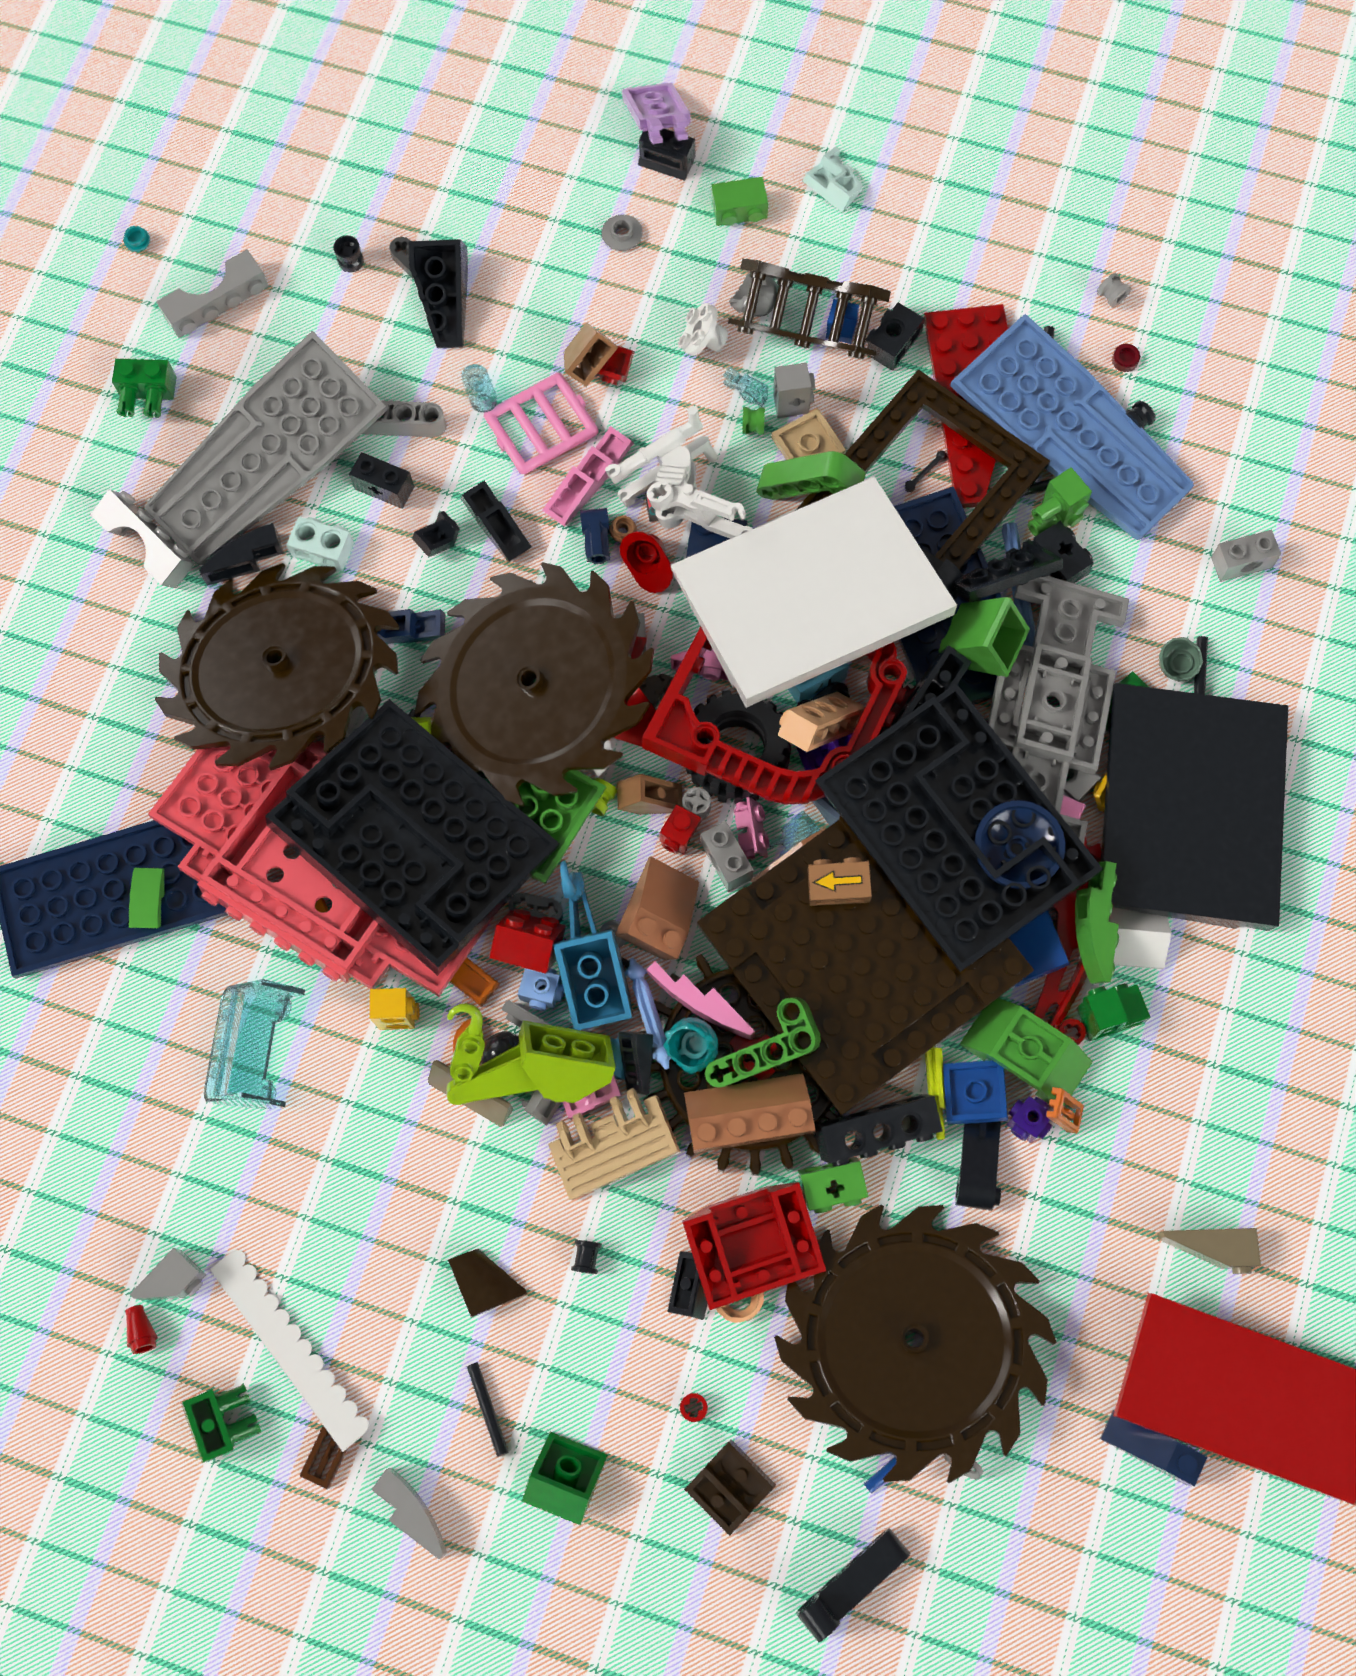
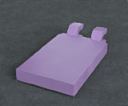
M672 82L622 89L623 101L639 130L648 131L649 140L652 144L663 143L659 130L672 127L678 141L688 139L685 127L690 123V112Z

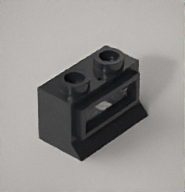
M662 129L659 131L663 138V143L652 144L649 140L648 131H643L639 139L640 155L637 165L685 181L696 158L695 138L688 136V139L678 141L674 131Z

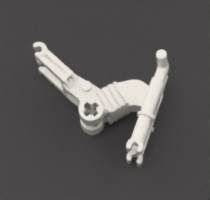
M696 406L688 408V422L679 428L675 427L645 448H640L637 453L620 464H611L605 468L608 477L612 479L614 484H617L623 478L646 463H651V460L657 457L659 466L648 470V473L625 488L620 489L617 495L620 501H623L625 507H630L634 504L637 496L648 490L647 497L653 509H655L656 516L664 528L677 527L683 519H687L701 525L708 531L730 539L752 530L750 526H743L732 522L735 519L734 515L736 513H739L741 519L746 517V511L741 503H732L696 489V465L693 459L702 453L710 463L718 459V455L706 436H700L688 445L681 446L686 439L703 428Z

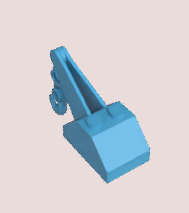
M563 861L560 864L561 886L565 899L569 898L570 939L556 942L553 946L573 1029L583 1030L630 1019L633 1017L628 982L613 930L597 932L582 872L569 873L567 863ZM580 895L582 896L592 934L581 936L578 909Z

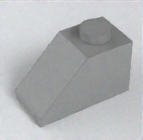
M173 1248L129 1295L133 1299L138 1300L185 1298L187 1295H194L203 1285L201 1280L206 1274L182 1250Z

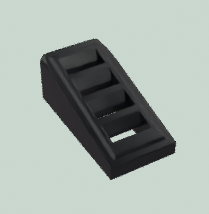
M619 1031V1045L627 1091L633 1088L638 1094L649 1095L653 1034Z

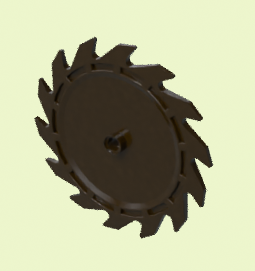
M545 562L541 563L546 575V581L543 584H536L513 573L490 577L493 583L502 588L501 594L497 597L464 599L450 609L447 615L464 618L463 625L432 641L420 660L421 663L425 664L440 659L441 664L419 690L414 714L419 716L430 706L436 705L437 708L431 724V735L444 746L451 745L452 752L477 774L484 773L491 785L504 796L505 800L513 804L525 805L519 792V786L524 782H528L554 796L577 793L578 789L565 780L566 773L571 770L605 769L623 756L622 752L604 749L605 742L637 726L650 707L648 701L633 706H628L627 702L651 673L654 649L650 647L638 658L631 659L641 623L635 603L630 601L623 615L620 618H614L610 587L595 571L590 573V587L585 592L579 591L561 566ZM536 679L535 683L529 686L530 682Z
M282 563L262 570L239 594H233L234 580H228L213 593L206 615L200 622H195L190 611L187 610L177 627L182 651L181 655L176 659H172L162 652L159 653V672L178 693L173 698L155 697V701L166 717L195 726L189 732L176 735L174 737L175 741L193 750L229 746L230 749L215 761L216 766H241L272 750H277L268 766L270 770H274L293 763L319 736H325L324 752L329 753L345 739L353 710L356 707H364L369 718L373 719L382 701L375 672L380 668H384L395 675L399 674L396 652L376 635L382 629L399 630V625L388 611L358 603L359 599L376 594V588L361 581L323 584L324 580L337 571L335 566H313L285 580L278 581L286 567Z
M881 1204L860 1217L845 1250L842 1252H837L833 1249L830 1230H826L818 1242L826 1271L814 1275L812 1291L803 1292L796 1282L787 1284L785 1303L802 1339L798 1344H792L777 1335L774 1336L781 1362L813 1388V1394L810 1397L788 1396L787 1400L805 1420L841 1428L846 1431L847 1438L840 1443L826 1448L827 1453L849 1462L884 1454L894 1455L896 1464L883 1478L884 1482L910 1481L939 1456L946 1455L951 1460L946 1481L950 1484L972 1470L988 1432H996L999 1435L1003 1456L1008 1455L1020 1436L1018 1393L1021 1389H1028L1039 1404L1045 1406L1048 1379L1031 1349L1028 1339L1031 1336H1038L1053 1345L1057 1342L1048 1318L1020 1297L1014 1290L1017 1284H1039L1040 1280L1022 1262L985 1254L980 1250L982 1243L999 1236L998 1231L977 1223L937 1231L932 1227V1222L944 1210L943 1205L919 1206L891 1229L884 1230L879 1225L884 1206ZM911 1333H917L922 1337L923 1343L918 1347H912L906 1342V1337Z

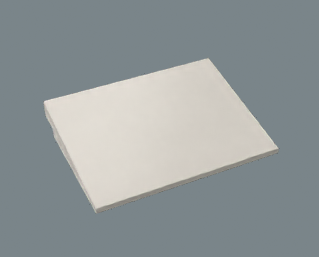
M875 476L671 564V570L732 687L736 688L746 708L953 616L957 607L952 596Z

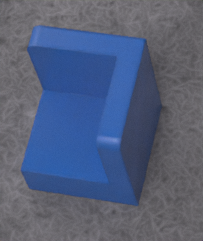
M833 299L828 317L826 339H829L838 301L836 299ZM848 302L839 342L852 344L858 322V304Z

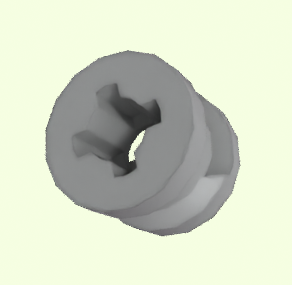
M1113 273L1101 283L1097 293L1100 296H1104L1108 300L1109 306L1114 308L1125 300L1131 292V287L1128 284H1123L1121 277L1117 273Z
M693 787L684 793L682 798L683 808L701 817L702 820L705 819L711 811L709 793L700 787Z

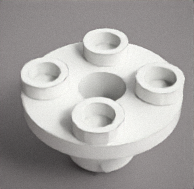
M703 303L697 309L691 308L686 315L687 325L678 341V347L683 349L685 353L695 356L705 347L713 351H719L725 345L728 331L717 323L718 312L714 305Z

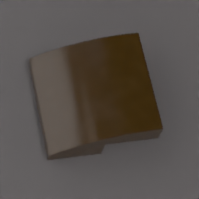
M730 1439L684 1490L730 1536L773 1490L776 1484Z

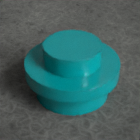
M131 226L125 231L123 241L128 250L140 252L149 246L150 236L140 226Z

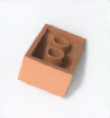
M650 856L615 935L662 960L678 959L689 934L699 881Z

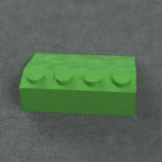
M578 770L568 771L565 775V780L578 789L577 793L554 796L528 782H524L519 786V792L525 805H514L560 843L559 847L531 876V878L544 884L551 877L606 789L605 785Z

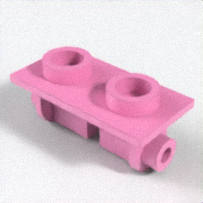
M746 797L747 802L736 803V808L734 809L737 830L747 828V832L738 834L739 845L748 860L755 858V853L767 858L769 838L763 827V821L765 820L764 809L759 802Z

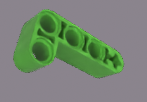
M829 451L765 464L756 492L761 497L770 500L827 490L835 494L863 482L866 473L846 455Z
M798 997L787 998L781 1001L777 1008V1016L784 1033L709 1063L705 1070L707 1082L717 1088L728 1086L815 1051L820 1045L821 1038L806 1001ZM790 1003H795L800 1009V1014L795 1020L787 1015V1007ZM802 1031L807 1032L811 1037V1044L808 1048H803L798 1043V1036ZM773 1043H778L783 1048V1056L780 1059H775L771 1055L770 1049ZM746 1054L752 1055L755 1059L753 1070H748L743 1065V1058ZM733 1066L735 1071L718 1078L716 1072Z

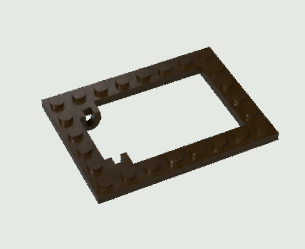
M918 369L844 455L867 473L917 414L924 409L1007 467L1008 470L935 555V557L943 562L948 559L961 571L1046 470L1050 460ZM828 490L810 493L796 510L833 494Z

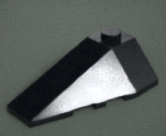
M461 239L409 241V269L414 278L436 347L438 349L464 348L468 247Z

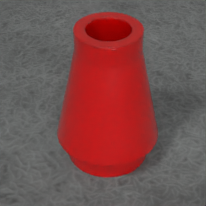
M143 1305L129 1307L125 1310L127 1347L131 1348L132 1354H142L154 1349L157 1346L156 1340L158 1336L144 1311Z

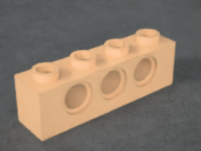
M835 692L787 709L781 716L779 722L781 728L778 736L808 752L852 734L865 707L843 694Z

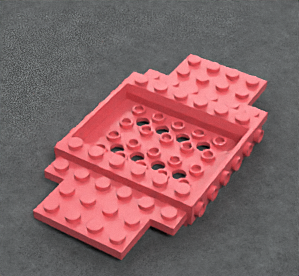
M320 741L312 742L293 763L274 770H270L268 766L277 750H272L241 766H216L215 761L230 749L229 746L197 749L148 815L151 819L194 845L178 865V868L198 881L197 885L203 893L201 897L213 906L219 903L227 908L225 912L233 919L240 921L243 918L251 923L249 927L257 934L264 936L267 933L275 938L273 942L281 949L288 951L291 948L299 953L298 958L305 964L312 967L315 963L323 968L322 973L335 982L340 979L347 983L352 977L366 987L375 989L389 967L440 997L494 916L437 976L341 890L335 888L325 876L301 855L295 859L286 858L284 851L289 845L266 824L265 816L287 797L286 791L328 754L324 752V743ZM273 868H280L284 872L282 880L276 883L270 882L267 879L268 872ZM328 898L332 901V907L328 912L321 913L316 910L315 904L319 899Z

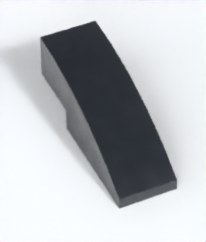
M485 480L462 494L461 500L468 511L508 562H511L532 548L503 503L498 501Z
M271 523L256 528L238 537L213 555L199 569L200 575L207 586L260 571L258 561L284 554L281 540L274 524Z

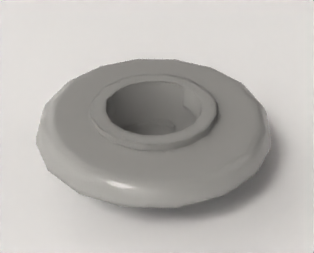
M625 214L609 218L601 230L602 239L605 244L617 251H628L634 248L640 242L643 235L642 226L639 221ZM619 228H625L629 230V232L624 235H619L615 233V231Z

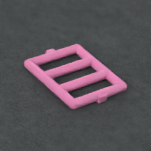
M560 372L547 377L484 413V419L497 437V445L502 452L506 451L522 475L531 472L591 439L599 432L598 427L584 408L586 405L580 394L576 396ZM556 385L585 427L584 430L571 436L543 393ZM532 398L536 400L562 440L561 443L548 449L520 406ZM510 410L539 453V455L526 462L497 419V417Z

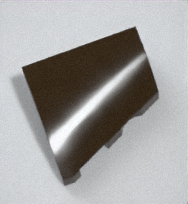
M480 1249L463 1253L448 1260L471 1318L528 1294L523 1286L489 1259Z

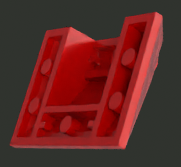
M799 1182L762 1187L708 1205L682 1221L709 1310L826 1271Z

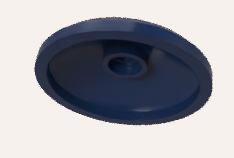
M1027 801L1002 803L991 809L983 817L976 830L974 843L986 858H991L989 862L995 870L1003 866L1001 863L1003 859L1009 862L1018 855L1012 852L1011 847L1014 843L1021 844L1024 851L1027 849L1024 846L1025 843L1028 842L1032 845L1043 836L1052 847L1056 846L1055 851L1062 860L1065 855V837L1060 824L1049 811L1035 803ZM1016 810L1015 819L1021 824H1027L1031 821L1032 812L1036 814V817L1030 827L1020 829L1012 823V811ZM995 821L1006 822L1012 830L1010 840L1002 846L994 845L988 837V828ZM995 825L991 829V835L997 841H1003L1008 836L1007 830L1002 825ZM1049 826L1053 830L1055 836H1050L1048 834L1047 830ZM1005 849H1006V853L1008 854V856H1009L1011 859H1007V858L1004 857L1003 854H1004ZM1039 849L1017 866L997 877L994 881L1003 886H1007L1010 883H1019L1025 889H1029L1031 887L1025 882V875L1031 867L1036 865L1044 866L1049 870L1052 877L1059 869V866ZM977 858V860H978V862H979L981 868L983 869V871H984L992 880H994L993 876L989 873V871H988V870L986 869V867L982 864V862L979 860V858ZM1041 872L1030 873V881L1034 885L1039 886L1047 881V875ZM1017 886L1010 887L1013 889H1019V887Z

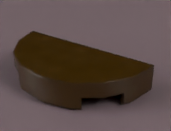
M666 674L652 675L647 677L639 686L654 708H656L666 693L673 677Z

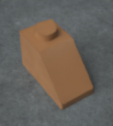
M638 774L617 782L618 810L638 815L671 813L676 804L683 808L682 784L644 774Z

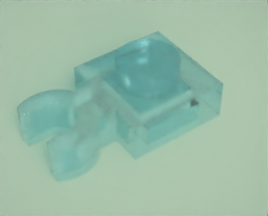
M728 367L723 375L726 378L723 384L728 388L738 390L739 395L750 404L755 403L763 407L768 399V385L746 373L742 376L735 369Z
M803 810L781 827V831L785 836L773 838L770 841L769 848L773 849L776 845L784 846L785 850L779 854L780 858L793 846L821 829Z

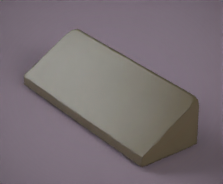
M434 1060L429 1073L428 1083L447 1095V1084L454 1080L450 1075V1067L438 1060ZM501 1097L462 1104L499 1127L504 1126L514 1110L512 1105Z

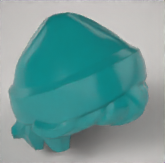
M683 1018L665 1032L667 1040L663 1045L667 1055L689 1074L702 1071L718 1056L716 1033L709 1024L701 1019Z

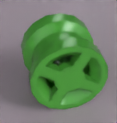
M743 407L742 434L757 432L759 435H764L765 407H759L757 410Z

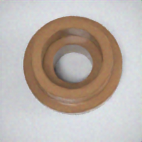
M619 516L612 520L609 530L611 537L621 542L627 534L637 532V527L630 517ZM625 528L627 533H621L618 529Z

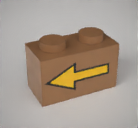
M859 857L846 858L844 863H832L830 859H820L813 861L814 865H808L810 906L870 902L869 861L862 862V858Z

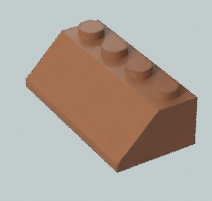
M803 1073L684 1093L694 1153L809 1135L815 1132L811 1102Z

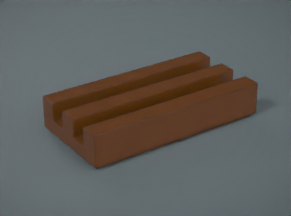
M322 1426L299 1476L325 1489H329L348 1448L344 1452L340 1448L338 1449L325 1480L321 1479L337 1444L331 1438L315 1474H310L328 1434L326 1428Z

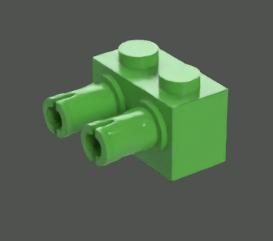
M1072 467L1049 481L1042 504L1032 510L1034 519L1028 522V529L1034 536H1037L1059 521L1065 527L1069 525L1074 527L1084 518L1083 513L1089 506L1088 501L1092 491Z

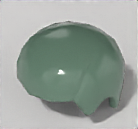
M1186 637L1172 638L1163 645L1159 654L1161 671L1165 676L1176 682L1192 679L1199 673L1203 664L1200 648Z

